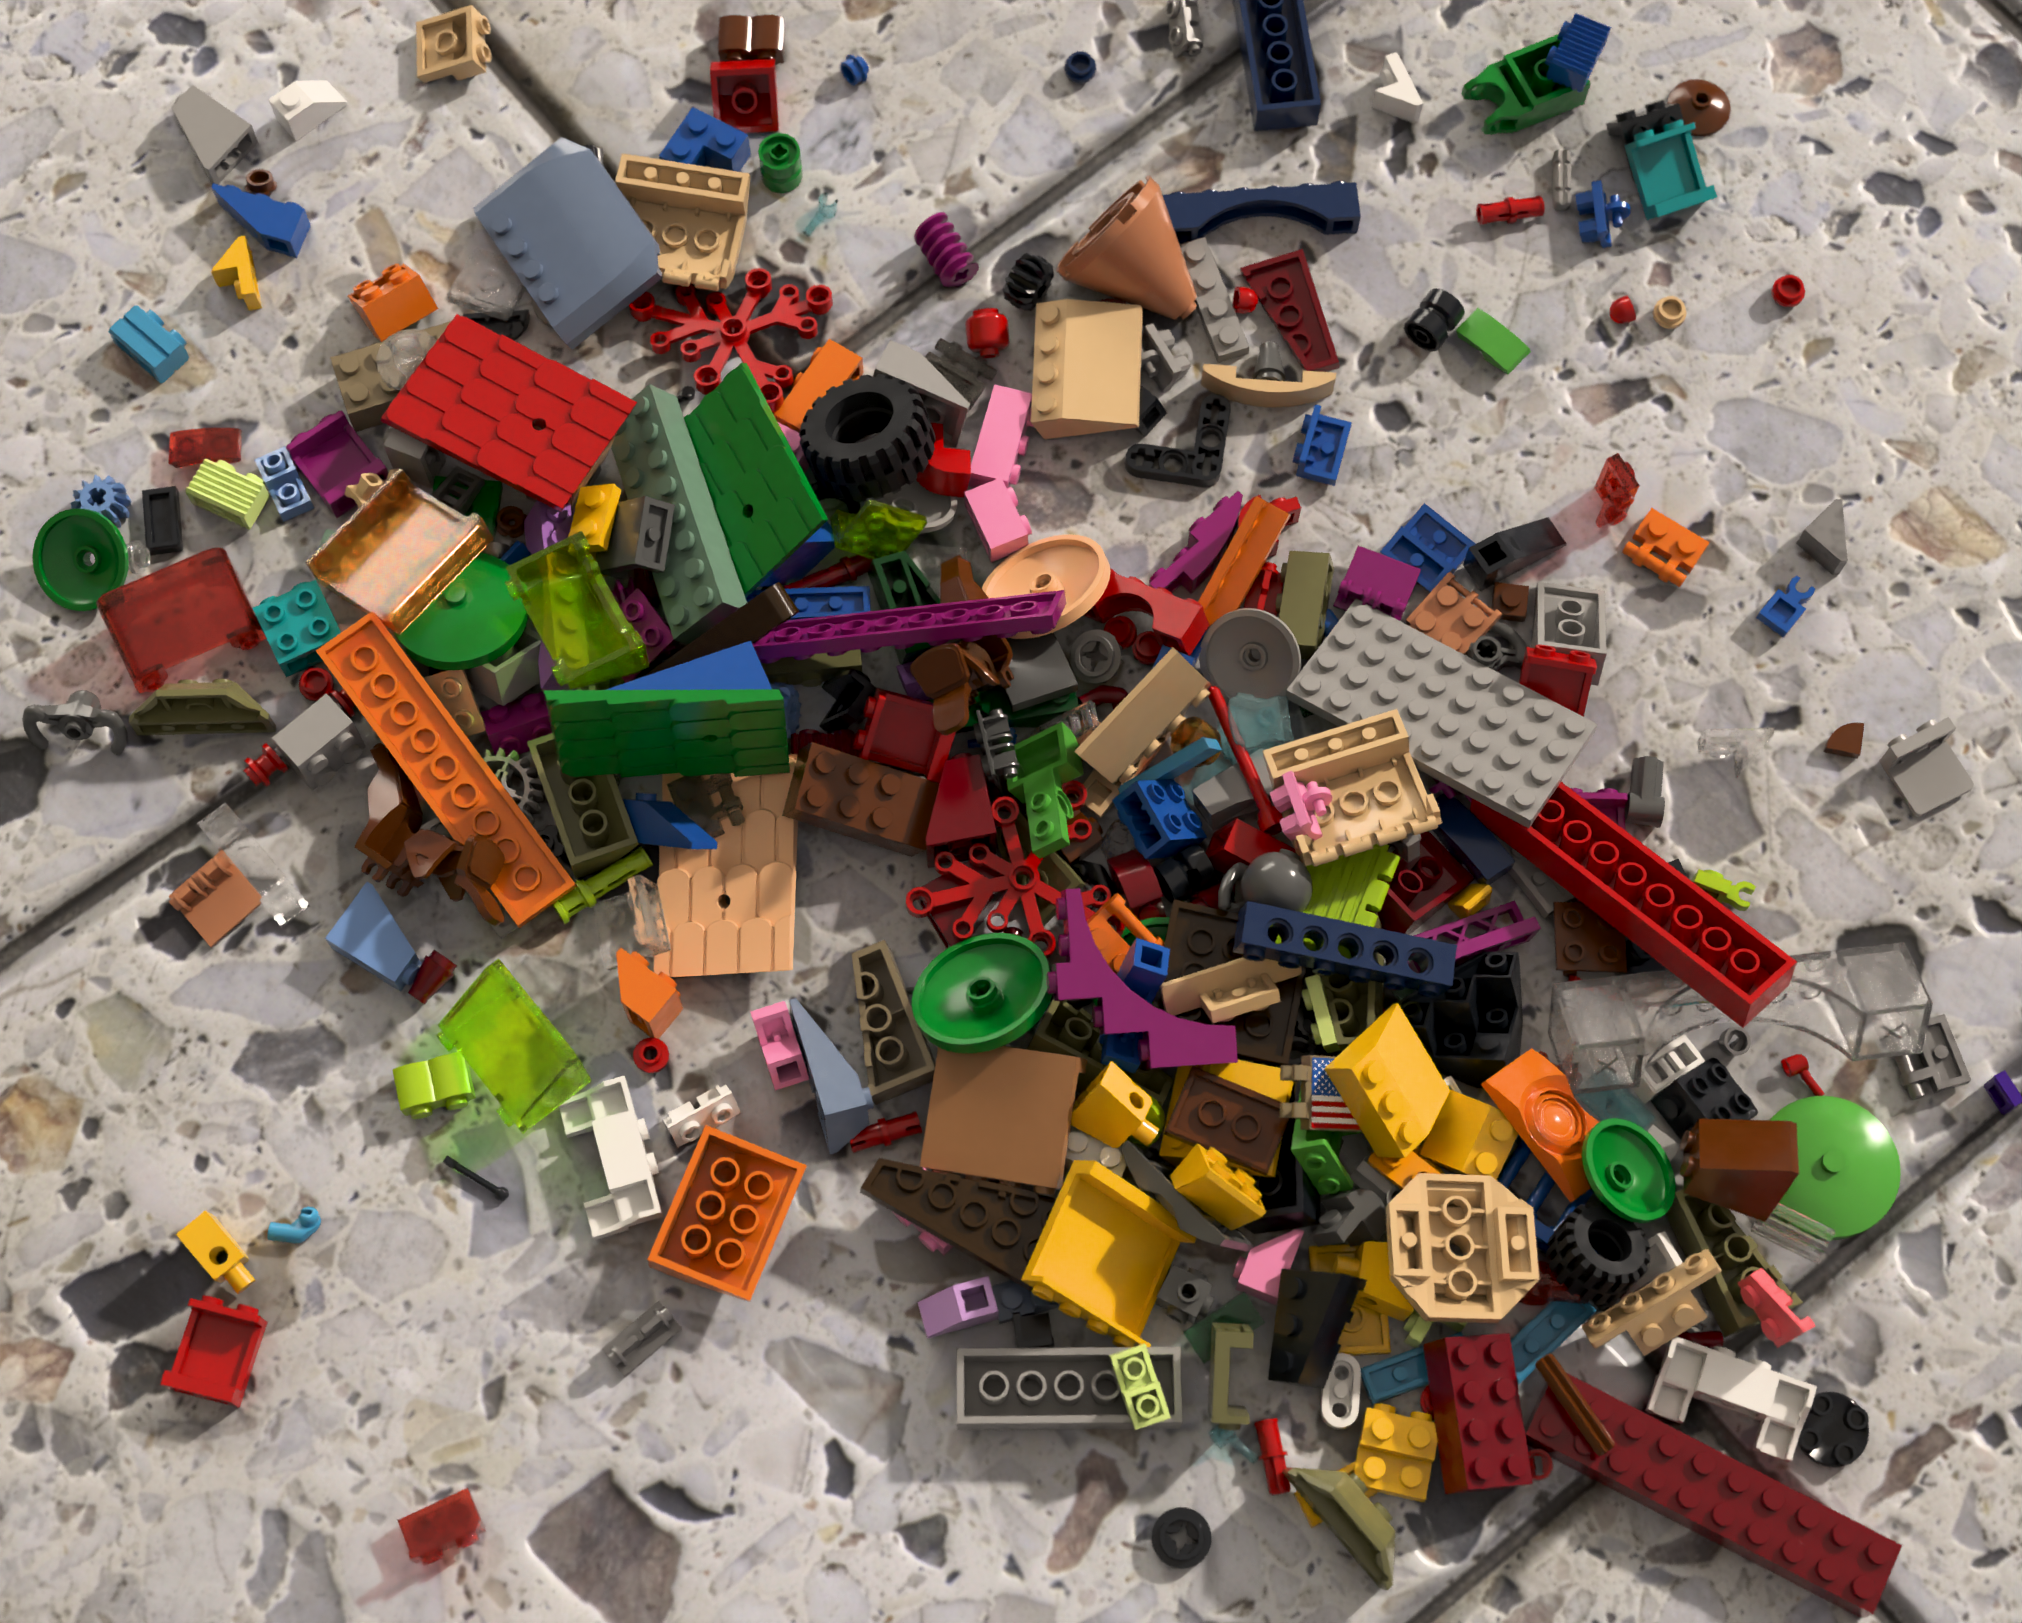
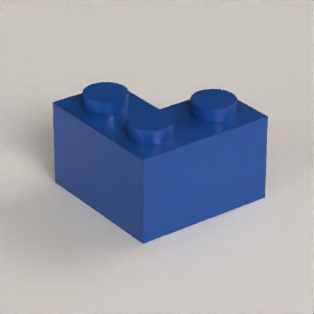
M692 107L660 153L659 159L740 172L751 156L748 134Z

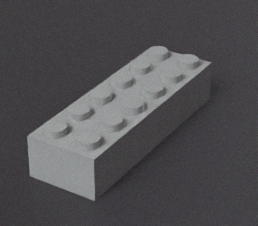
M1132 1347L957 1348V1430L1134 1429L1109 1358L1111 1354ZM1147 1347L1171 1418L1140 1429H1180L1182 1424L1180 1347Z

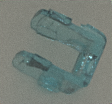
M1238 692L1234 698H1231L1227 706L1228 719L1235 744L1245 747V751L1247 750L1250 755L1260 748L1266 750L1294 741L1288 697L1274 696L1269 699L1255 698L1253 694ZM1218 720L1217 732L1222 754L1225 759H1229L1232 765L1237 763L1236 758Z

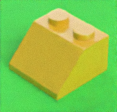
M1450 1090L1418 1155L1455 1174L1490 1175L1497 1180L1518 1133L1498 1108Z

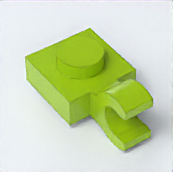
M1698 869L1691 880L1718 902L1728 903L1739 911H1746L1750 906V902L1744 901L1739 897V892L1752 895L1756 888L1752 883L1746 881L1731 885L1732 881L1724 879L1721 873L1714 870L1703 871Z

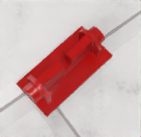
M1264 563L1246 596L1244 608L1260 609L1277 616L1276 598L1278 593H1282L1284 583L1281 582V573L1276 570L1277 566L1274 563Z

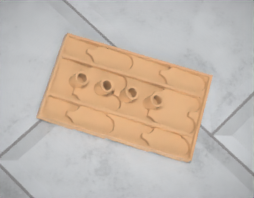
M788 754L790 773L735 777L734 773L683 776L680 773L662 774V801L672 802L718 843L717 849H685L659 846L657 914L654 929L655 974L658 975L660 972H664L669 977L789 971L793 969L798 821L782 815L798 754ZM726 896L730 898V905L726 903Z

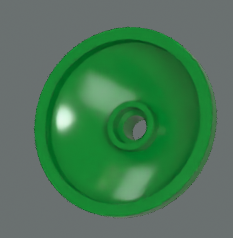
M69 509L55 514L42 526L33 547V568L39 585L51 600L66 609L89 611L101 608L110 603L119 594L125 583L129 565L125 541L117 527L107 517L96 511ZM91 554H93L95 557L94 564H92L90 561Z
M1620 1118L1603 1120L1589 1130L1582 1146V1162L1587 1181L1597 1198L1613 1213L1628 1221L1649 1223L1665 1215L1673 1204L1676 1184L1671 1163L1655 1138L1639 1125Z

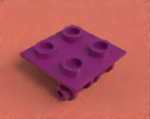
M1358 545L1345 578L1340 584L1333 607L1347 611L1354 600L1358 599L1363 602L1362 605L1368 604L1373 609L1376 608L1401 621L1421 569Z
M637 588L590 633L625 683L634 680L660 654L670 657L677 651L675 647L676 641L673 639L671 630L640 588Z

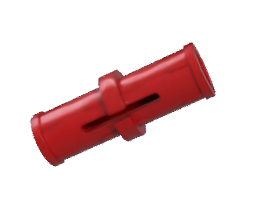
M1541 195L1523 199L1506 197L1504 201L1477 204V222L1479 225L1506 221L1509 224L1515 223L1517 219L1541 217L1545 211L1544 200Z
M913 1111V1113L886 1121L884 1117L877 1119L878 1123L867 1126L849 1142L852 1152L857 1153V1151L881 1144L887 1147L892 1145L891 1141L918 1133L922 1134L918 1114L916 1111Z

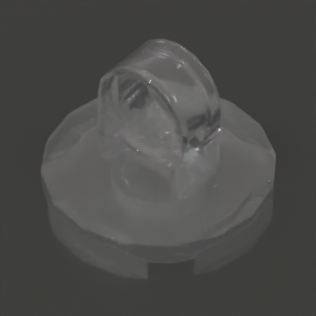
M416 329L401 330L389 336L380 346L376 357L377 370L385 385L390 389L392 387L395 390L401 391L409 377L436 343V338L425 331Z

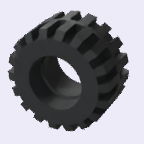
M1595 1201L1588 1202L1585 1206L1581 1204L1566 1217L1549 1238L1547 1243L1549 1248L1546 1250L1547 1258L1552 1260L1549 1263V1268L1551 1272H1556L1557 1282L1560 1285L1564 1284L1568 1288L1567 1292L1572 1296L1574 1294L1579 1295L1581 1301L1588 1303L1590 1300H1593L1595 1305H1603L1605 1301L1608 1304L1614 1303L1618 1298L1621 1299L1648 1269L1647 1265L1650 1263L1651 1255L1647 1251L1650 1249L1648 1241L1643 1239L1644 1231L1642 1228H1637L1634 1224L1635 1222L1628 1221L1613 1213L1602 1202L1599 1206Z

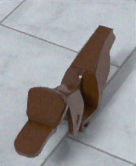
M957 555L941 563L940 604L989 598L973 580L971 563ZM989 635L972 642H964L962 638L951 639L943 645L927 650L911 664L910 671L926 696L934 699V727L940 734H952L967 724L969 720V706L976 703L974 698L979 696L978 688L986 684L992 686L1001 684L1004 689L1011 687L1010 681L1014 679V676L1009 668V664L1012 660L1013 652L1006 638Z
M382 743L376 744L370 750L379 770L367 789L369 821L354 846L368 856L361 867V871L368 875L371 869L378 865V870L372 877L376 882H381L389 871L392 872L386 881V886L394 889L396 883L402 880L403 884L397 891V894L401 897L407 896L413 886L419 888L424 883L421 879L428 878L432 873L438 877L451 900L454 902L463 900L466 890L472 897L480 915L493 926H499L504 922V916L496 900L487 889L496 882L504 865L505 857L500 848L490 839L478 835L469 836L465 845L455 839L453 840L428 829H421L419 831L423 820V813L413 783L387 747Z

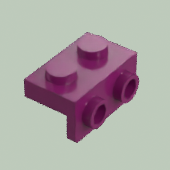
M543 691L528 694L504 706L496 705L489 710L480 712L495 756L499 747L504 749L506 757L513 750L518 755L530 751L527 744L528 741L552 733Z

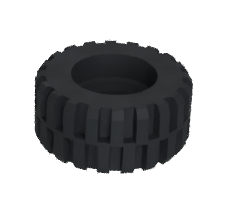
M878 374L877 377L862 375L857 380L850 378L842 381L843 385L837 388L833 386L828 389L824 397H818L813 402V409L807 410L799 433L801 438L800 445L817 483L823 487L824 491L847 501L851 498L857 502H866L867 498L878 500L884 498V495L890 492L895 494L901 491L902 486L905 484L910 485L917 479L919 472L923 473L929 463L928 459L931 460L936 439L922 399L912 385L896 377L891 379L887 375ZM879 433L866 441L856 443L868 435Z

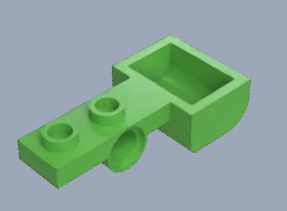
M1063 722L1014 745L1020 768L1017 770L1018 775L1016 777L1007 779L1008 791L1021 803H1026L1032 852L1039 859L1070 845L1067 820L1072 819L1074 814L1068 797L1062 791V785L1084 774L1082 759L1074 752L1079 747L1077 739Z

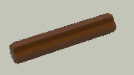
M1549 1353L1540 1358L1535 1363L1536 1369L1596 1455L1601 1456L1610 1451L1615 1446V1442L1555 1356Z

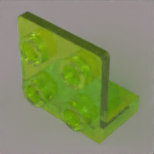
M872 499L867 500L857 514L837 509L830 517L835 548L871 559L906 551L927 525V519L923 515Z

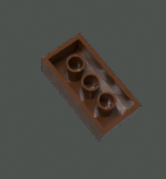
M811 742L799 750L782 816L913 857L926 850L925 839L939 783Z

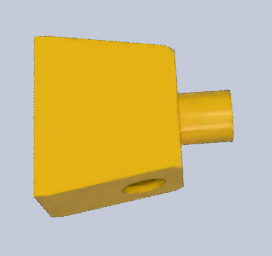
M1112 1061L1074 1101L1071 1125L1112 1148H1119L1130 1136L1148 1146L1159 1132L1158 1127L1145 1119L1152 1105V1098Z
M205 1210L176 1234L216 1282L222 1283L226 1280L234 1291L240 1294L255 1281L253 1276L244 1267V1264L250 1260L218 1219ZM222 1251H225L228 1254L226 1262L219 1264L217 1256Z
M1363 1242L1356 1250L1355 1258L1336 1255L1332 1273H1341L1367 1280L1364 1290L1358 1291L1354 1300L1355 1303L1400 1321H1405L1414 1312L1413 1306L1390 1280L1388 1242Z

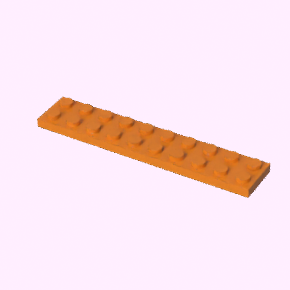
M374 611L365 615L316 650L453 839L465 845L469 836L478 835L490 839L500 848L504 854L505 861L496 882L493 883L490 889L519 928L577 887Z

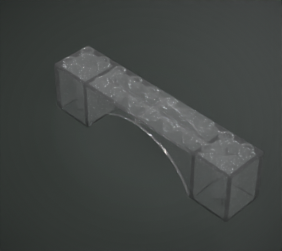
M1905 942L1790 955L1797 961L1790 985L1750 1021L1770 1023L1802 1031L1830 1044L1853 1062L1922 1053L1933 1002ZM1662 970L1552 983L1548 1035L1559 1069L1566 1075L1572 1093L1576 1095L1640 1087L1642 1075L1647 1065L1671 1041L1702 1027L1734 1021L1671 971Z

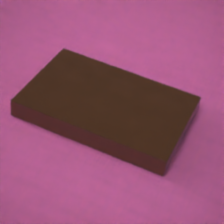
M1192 1066L1164 1134L1192 1146L1198 1143L1206 1150L1213 1147L1228 1161L1267 1176L1290 1118H1280V1103L1283 1102Z

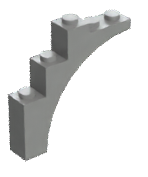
M1260 748L1250 754V758L1272 806H1275L1270 796V792L1273 789L1262 751L1264 749ZM1238 763L1192 789L1194 806L1213 831L1227 825L1236 818L1240 819L1259 813ZM1410 833L1407 834V838L1390 843L1407 862L1420 856V834L1414 836Z

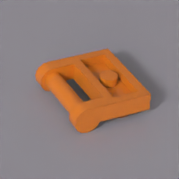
M1119 893L1113 895L1087 921L1096 946L1116 975L1130 946L1106 921L1111 915L1114 914L1136 938L1161 946L1165 944L1159 936L1155 938L1124 905L1126 901Z

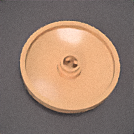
M1080 535L1052 536L1033 542L1008 556L990 573L982 586V590L989 598L1064 590L1066 605L1054 629L1038 635L1032 634L1031 631L1018 632L1016 635L1008 638L1029 639L1040 637L1070 625L1097 603L1109 583L1110 564L1100 545L1088 537Z

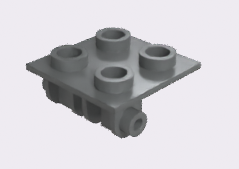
M1002 709L990 711L989 717L985 718L982 717L980 710H976L979 722L973 724L977 743L980 744L983 754L981 756L985 776L988 777L990 787L997 786L1001 797L1005 795L1000 776L1004 775L1005 779L1014 778L1018 775L1017 770L1020 768L1014 750L1015 746L1013 743H1008L1013 739L1012 734H1010L1008 717L1006 714H1003Z

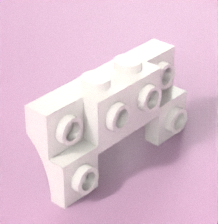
M625 1075L603 1081L585 1092L557 1101L567 1138L594 1131L606 1180L611 1192L609 1195L584 1203L592 1238L597 1240L628 1231L630 1226L663 1217L653 1178L654 1174L659 1173L654 1152L647 1154L644 1140L650 1139L645 1119L638 1120Z
M1679 1337L1668 1341L1659 1374L1654 1380L1646 1412L1682 1424L1685 1420L1691 1398L1702 1400L1760 1421L1753 1450L1786 1462L1792 1461L1801 1430L1812 1407L1817 1386L1772 1371V1366L1766 1362L1756 1359H1750L1747 1362L1736 1358V1353L1727 1348L1715 1346L1714 1349H1710Z

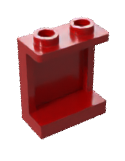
M1538 644L1535 645V648L1526 647L1519 683L1584 717L1593 674H1596V661L1590 658V654L1582 651H1570L1569 654L1556 652L1554 647Z
M876 688L874 697L869 696L865 704L863 716L867 717L864 730L858 729L853 749L858 750V757L925 774L926 780L940 783L944 764L948 759L956 732L942 735L934 727L932 702Z
M203 1295L201 1301L190 1298L188 1306L191 1308V1313L172 1370L164 1371L160 1385L170 1391L240 1408L268 1322L258 1315V1309L251 1306L238 1304L236 1309L224 1307V1301L215 1297Z

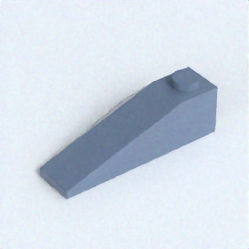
M796 998L790 999L792 1022L804 1062L807 1061L806 1069L811 1092L815 1093L819 1121L829 1154H834L869 1125L868 1110L874 1108L871 1093L868 1087L862 1089L858 1074Z

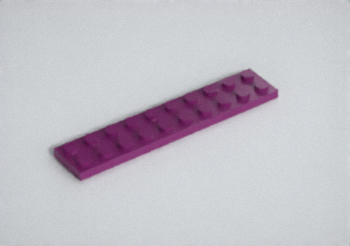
M1064 590L787 620L754 643L753 647L761 663L766 664L776 662L783 657H794L795 660H804L814 656V654L827 653L828 656H839L849 650L858 649L863 653H870L886 646L906 649L912 647L915 643L928 642L929 645L935 646L944 644L951 639L962 638L964 642H972L981 639L983 636L996 635L998 638H1008L1016 635L1018 632L1031 631L1032 634L1038 635L1050 632L1055 628L1066 605Z

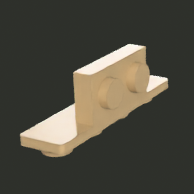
M1242 957L1162 983L1160 991L1164 1010L1175 1016L1202 1007L1212 1023L1230 1021L1235 1016L1250 1011L1264 1010L1269 1005L1281 1002L1279 989L1274 983L1299 976L1302 973L1301 966L1295 969L1285 968L1278 965V961L1274 960L1251 961Z
M1704 1249L1700 1253L1689 1256L1682 1264L1669 1272L1658 1275L1651 1283L1640 1290L1626 1295L1619 1303L1606 1311L1595 1314L1588 1322L1582 1325V1329L1595 1349L1627 1330L1642 1354L1646 1356L1707 1318L1706 1313L1691 1290L1720 1273L1721 1268L1710 1251Z

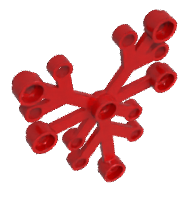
M756 268L750 270L745 276L747 294L735 316L731 315L723 293L712 292L707 296V309L710 313L716 314L720 322L707 318L697 300L695 287L691 284L689 287L680 285L676 289L678 303L686 306L689 314L656 305L654 296L649 292H644L629 304L632 317L640 322H646L654 318L680 325L666 332L659 331L651 335V349L656 354L667 353L671 349L672 343L702 332L711 334L697 340H687L680 347L682 359L693 363L701 358V352L719 346L710 364L700 366L694 372L696 389L703 395L712 392L722 382L721 372L733 349H735L741 362L747 363L773 413L779 410L784 402L782 388L789 387L793 383L792 369L787 365L776 366L756 360L747 344L750 334L774 325H781L798 330L799 336L803 339H812L818 333L817 321L813 317L799 316L810 312L816 315H824L831 309L833 299L832 291L829 287L814 285L807 290L806 300L799 302L798 288L795 285L788 284L780 288V297L771 313L749 320L759 299L765 298L772 290L770 273L765 269ZM781 375L787 376L785 378H779V376ZM766 377L772 378L773 382H768Z
M1075 780L1064 783L1062 791L1066 795L1073 793L1078 797L1077 802L1071 803L1073 811L1081 809L1087 798L1085 786ZM999 797L993 802L991 809L994 823L1001 827L1010 863L990 852L989 848L982 843L974 844L970 848L968 858L972 865L976 867L986 866L1002 876L988 879L957 861L952 853L947 851L940 852L935 857V870L941 875L951 874L967 883V885L934 893L924 887L913 888L906 896V910L913 917L924 918L932 912L933 908L972 899L963 916L957 919L952 927L954 938L958 941H963L972 937L974 924L992 894L1006 891L996 910L991 911L987 916L986 925L988 929L993 933L1003 932L1008 924V916L1020 898L1030 932L1028 940L1034 944L1037 941L1045 942L1047 949L1042 952L1046 958H1049L1055 950L1056 939L1049 930L1043 927L1035 895L1056 906V898H1061V892L1040 881V873L1037 868L1043 858L1039 859L1031 850L1025 860L1015 826L1019 815V806L1011 797ZM1005 809L1010 812L1011 816L1008 819H1002L998 816V812ZM1078 819L1073 824L1067 825L1069 840L1082 843L1090 838L1092 826L1087 820ZM1077 826H1084L1088 833L1080 836L1075 832V828ZM981 850L985 853L986 857L983 860H977L973 857V852ZM947 858L951 861L952 865L949 868H942L938 863L939 860ZM1025 875L1028 877L1029 882L1025 885H1020L1017 883L1016 877ZM1096 885L1089 891L1081 892L1086 921L1096 913L1087 908V906L1092 905L1095 908H1101L1110 899L1111 893L1106 886ZM1101 891L1106 895V899L1102 902L1096 901L1093 894ZM921 899L926 903V907L918 910L913 906V902ZM1113 914L1106 921L1122 936L1125 926ZM999 916L1004 920V923L998 927L994 926L991 923V918ZM964 924L969 927L970 931L965 935H961L957 932L956 928Z

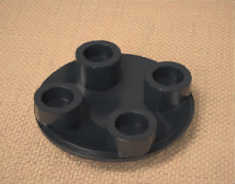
M1836 1392L1818 1393L1814 1396L1812 1407L1797 1443L1803 1453L1819 1465L1841 1467L1851 1464L1860 1457L1868 1443V1414L1846 1395Z

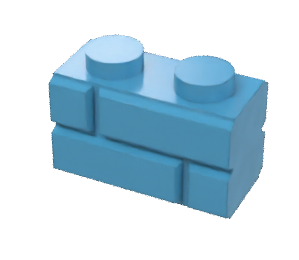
M134 305L124 314L123 319L120 318L109 328L108 332L114 343L159 383H164L174 374L175 370H178L189 360V355L184 347L187 342L176 330L172 329L168 332L163 328L164 322L154 311L150 309L148 312H145L138 305Z

